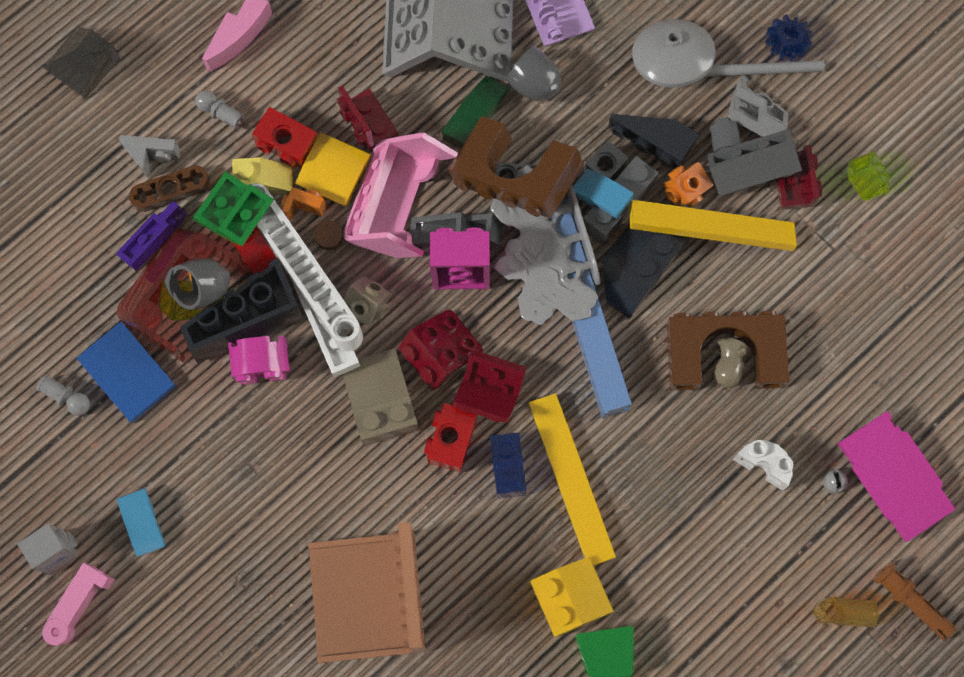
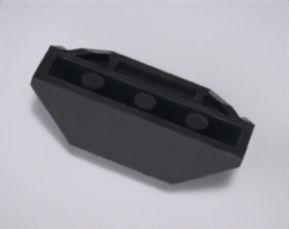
M629 224L601 260L607 304L630 319L692 237L630 229Z

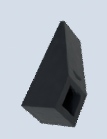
M611 114L608 128H610L615 136L621 139H628L634 143V146L643 153L649 152L657 157V160L667 168L673 167L674 169L683 164L695 146L699 135L672 119Z

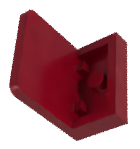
M449 309L411 329L398 347L405 359L412 364L432 391L440 388L453 371L468 363L472 350L483 353V347L457 315Z
M472 350L463 381L454 397L453 406L465 413L478 414L494 422H509L521 391L527 367Z

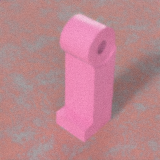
M83 563L45 623L42 630L44 640L48 644L63 646L70 643L75 634V625L98 589L101 587L109 590L115 579L91 564Z

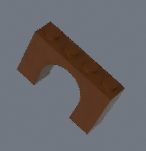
M481 116L458 152L457 158L453 160L448 168L454 180L453 183L461 190L468 191L469 189L478 192L479 195L486 199L494 198L500 200L508 207L522 208L535 217L541 215L551 219L584 165L578 148L553 140L538 165L531 172L518 178H502L495 174V169L511 143L512 138L504 123Z
M737 311L731 313V316H719L718 312H706L702 316H691L690 313H676L673 317H669L666 325L670 391L699 390L702 385L700 357L702 344L709 338L719 334H730L739 337L751 348L754 357L756 389L785 388L788 385L789 367L785 315H777L776 311H763L759 315H748V312Z

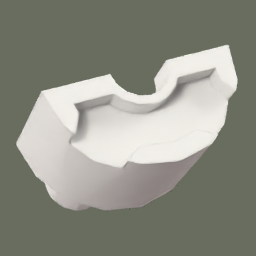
M755 440L745 445L733 459L748 470L754 467L763 468L766 472L765 480L782 491L790 484L793 475V461L787 452L775 443Z

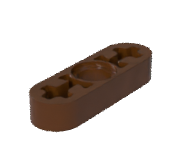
M198 165L189 166L135 185L130 190L129 200L136 210L147 212L168 205L172 201L176 202L204 192L209 187L210 179L203 167ZM195 174H198L200 177V183L197 185L192 181ZM183 178L185 182L184 184L187 189L183 190V186L179 179ZM168 182L177 184V190L172 195L162 193L163 186ZM155 187L158 195L160 196V198L158 199L155 197V193L152 190ZM144 192L146 194L145 203H141L138 200L140 199V193Z

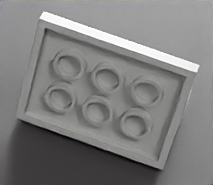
M386 0L382 75L393 77L435 56L502 81L507 80V76L511 71L513 0Z

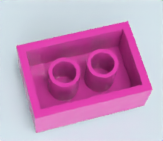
M451 228L437 229V232H430V269L433 290L490 289L489 231H483L481 228H468L466 231L454 232Z

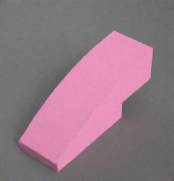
M245 0L237 16L229 12L226 13L202 58L207 70L213 71L226 64L241 53L256 38L272 15L269 1Z

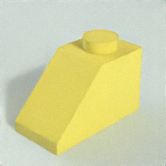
M261 157L232 159L233 176L247 186L253 183L261 184L267 188L271 195L290 193L293 187V168L288 164Z

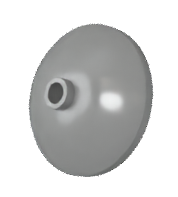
M668 19L648 26L637 36L632 49V59L638 73L647 81L662 87H684L699 81L710 71L715 60V45L709 33L701 26L687 20Z

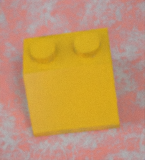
M590 557L562 566L530 581L554 637L562 636L614 612Z

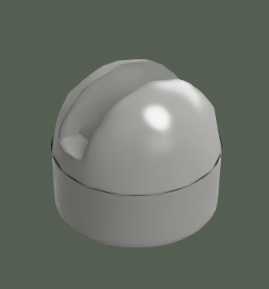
M831 470L823 478L824 488L832 494L841 493L848 485L846 474L840 470ZM834 474L838 475L840 488H837Z

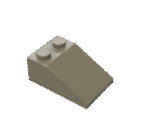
M395 348L358 359L360 367L343 374L363 446L419 430Z

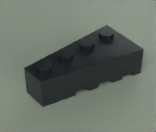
M276 258L269 263V267L259 274L256 272L250 276L248 282L235 291L232 289L226 293L224 299L214 306H208L180 326L190 353L195 361L200 363L228 351V343L230 342L237 345V340L261 337L301 320L303 317L280 263Z

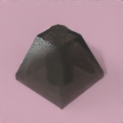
M78 26L43 65V68L86 99L117 64L120 57L114 46L91 29Z

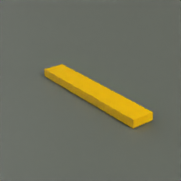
M632 200L629 205L630 229L794 251L797 246L794 222Z
M555 393L529 402L531 413L584 558L590 557L593 566L615 559L613 547L557 394Z

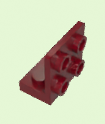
M343 85L337 88L339 98L336 100L341 108L339 112L346 124L351 122L355 130L353 134L360 146L365 144L371 152L379 141L398 136V131L370 88L353 98H350Z

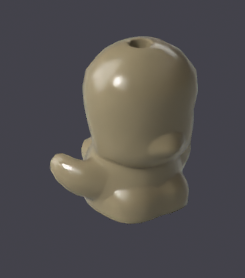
M723 338L718 341L720 347L714 350V354L721 356L714 368L713 378L720 386L729 388L734 387L741 381L745 368L743 359L748 356L751 348L739 340Z

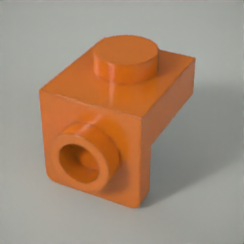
M292 187L289 195H284L280 209L289 222H291L296 208L323 217L326 204L324 198H321L322 195L310 189H307L305 192Z

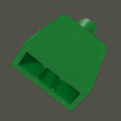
M633 626L575 634V641L587 677L633 676Z

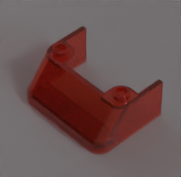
M177 229L163 243L118 304L117 316L123 324L183 362L185 357L180 350L155 333L162 323V313L156 305L167 291L165 279L168 271L172 267L197 258H209L211 255L219 258L243 275H246L248 270L241 257L205 234L187 229Z

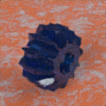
M787 14L783 16L782 20L778 18L773 20L772 26L768 27L766 31L768 38L765 41L766 46L772 47L770 55L778 53L780 61L788 57L790 62L795 61L796 56L803 58L806 50L810 49L812 45L810 39L813 33L812 30L807 29L808 22L799 23L798 15L793 20H790Z

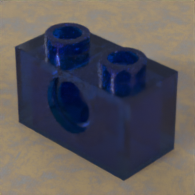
M519 432L490 436L497 499L526 496Z

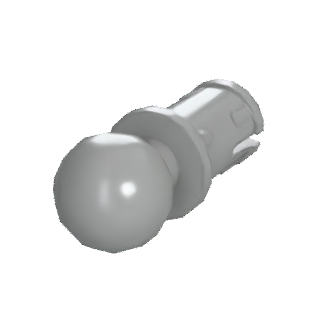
M209 90L200 91L195 98V104L199 110L204 112L211 111L213 119L218 118L235 130L242 125L245 119V114L227 105L226 100L222 98L217 101L215 94Z
M47 374L41 378L36 387L37 391L57 401L59 407L66 403L68 411L73 415H83L90 407L88 397L81 393L72 394L73 388L71 386L65 387Z

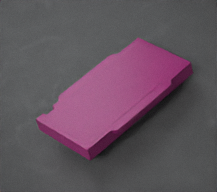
M886 411L837 444L852 464L854 473L882 514L893 524L903 541L908 542L954 511L955 508L941 489L942 481L909 433L906 431L902 432L898 425L895 426L891 420L892 416Z

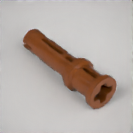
M892 561L884 566L873 579L877 584L881 583L893 594L892 598L895 601L903 602L943 641L947 640V637L949 638L956 631L957 627L947 620L915 589L914 582L911 579L907 580L895 569V564Z

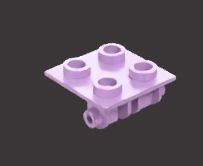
M525 0L544 47L595 30L584 0Z

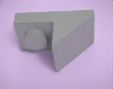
M120 135L119 141L125 151L147 178L149 177L152 158L160 162H169L170 159L179 160L180 148L176 140Z

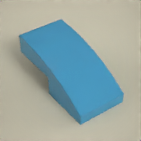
M589 169L585 171L573 187L575 196L592 207L594 205L598 206L616 219L634 198V193Z
M146 488L117 498L136 556L138 557L165 547L166 543L155 518L156 513Z

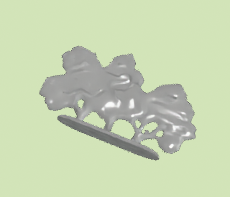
M526 165L518 170L516 178L528 174L533 169ZM572 185L566 193L567 203L559 204L554 213L555 218L552 221L541 215L535 217L519 207H508L497 199H494L490 207L491 212L502 223L514 226L520 230L519 238L509 240L505 247V256L500 257L493 268L508 280L522 279L525 281L522 293L518 297L520 315L526 321H533L538 325H543L553 315L554 309H558L571 321L591 317L590 309L595 305L598 298L596 292L586 286L581 280L583 272L589 269L593 282L596 285H600L596 259ZM571 213L577 231L576 234L564 237L558 233L556 221L560 214ZM580 240L586 262L580 263L570 260V246L572 242ZM576 271L574 278H567L569 273Z

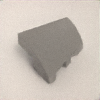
M742 75L737 82L732 96L728 118L762 137L786 130L788 127V112L775 104L763 91L755 94L746 86L749 79Z

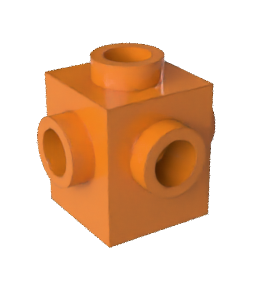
M699 162L685 168L683 165L675 168L668 173L670 179L662 183L665 194L670 202L674 203L675 206L687 204L688 207L700 202L703 199L701 194L714 186Z

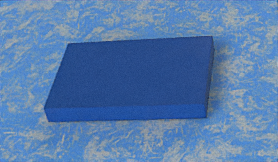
M122 322L117 324L76 358L130 423H133L176 387Z

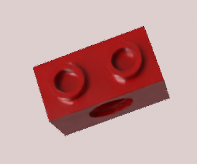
M271 107L267 109L252 133L256 147L260 151L268 155L272 152L279 156V159L284 164H288L292 168L296 165L301 169L318 138L316 131ZM282 137L291 138L287 144L278 143Z
M446 403L443 404L441 411L436 410L432 426L436 427L434 437H428L424 448V454L428 455V463L461 473L478 414L465 413L459 408ZM447 431H453L458 435V439L452 444H447L442 440V435Z

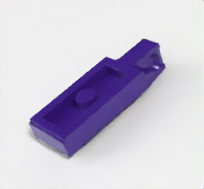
M172 201L163 212L158 215L153 213L116 252V255L137 272L177 227L180 226L187 213L182 207Z

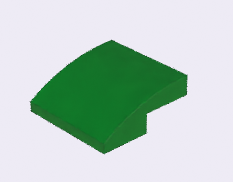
M225 171L193 216V220L242 247L274 199L251 184L247 186Z

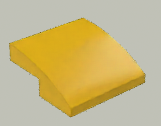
M321 132L312 146L295 184L316 191L339 204L348 206L358 180L362 179L372 154Z

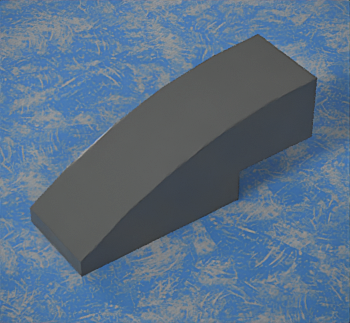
M459 212L412 217L410 232L412 245L430 247V232H437V229L451 228L454 232L466 231L468 228H481L483 231H489V248L501 247L502 222L493 213L466 216Z

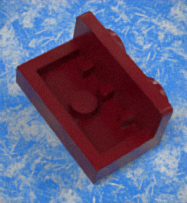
M811 145L805 146L802 151H797L802 171L796 172L789 177L776 178L781 210L814 207L819 197L822 196V184L820 180L816 179L815 172L818 169V158L816 153H812Z

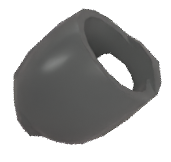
M535 46L531 47L519 59L507 76V82L515 91L533 101L548 100L557 95L561 90V76L558 68L546 54Z
M197 258L172 267L167 273L165 285L168 293L180 306L185 309L194 310L204 308L226 294L230 282V273L226 267L221 266L213 259ZM182 270L188 272L192 282L193 290L184 293L178 286V275Z

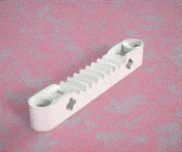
M258 183L251 184L273 198L263 185ZM274 200L257 225L259 231L280 260L282 266L291 276L299 291L308 301L335 344L344 351L357 349L363 341V333L358 320ZM345 329L354 330L353 334L348 337L340 336L341 332Z

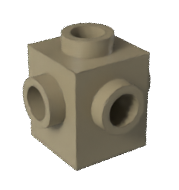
M363 275L350 285L344 301L356 319L369 326L377 318L381 320L389 309L387 302L391 293L385 290L379 283Z

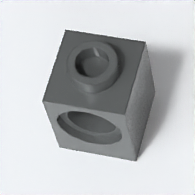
M607 140L587 161L584 173L589 169L614 181L626 169L629 157ZM605 163L611 167V170L604 172L597 166Z

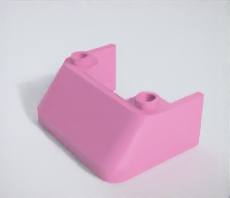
M424 132L379 141L372 151L343 233L344 239L356 246L395 258L422 257L424 251L412 245L411 234L404 230L420 182H426L434 178L438 173L440 160L457 158L458 152Z

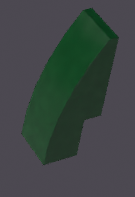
M485 76L461 103L442 130L443 140L461 149L481 116L489 119L493 117L509 92V88Z

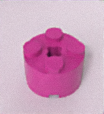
M270 336L237 340V345L232 342L228 343L232 379H236V383H241V385L257 384L258 378L263 377L269 379L270 382L287 380L286 374L290 372L286 337L278 336V342H270Z

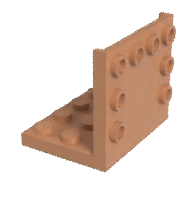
M411 522L398 523L399 531L389 535L308 543L318 664L426 652L415 533Z

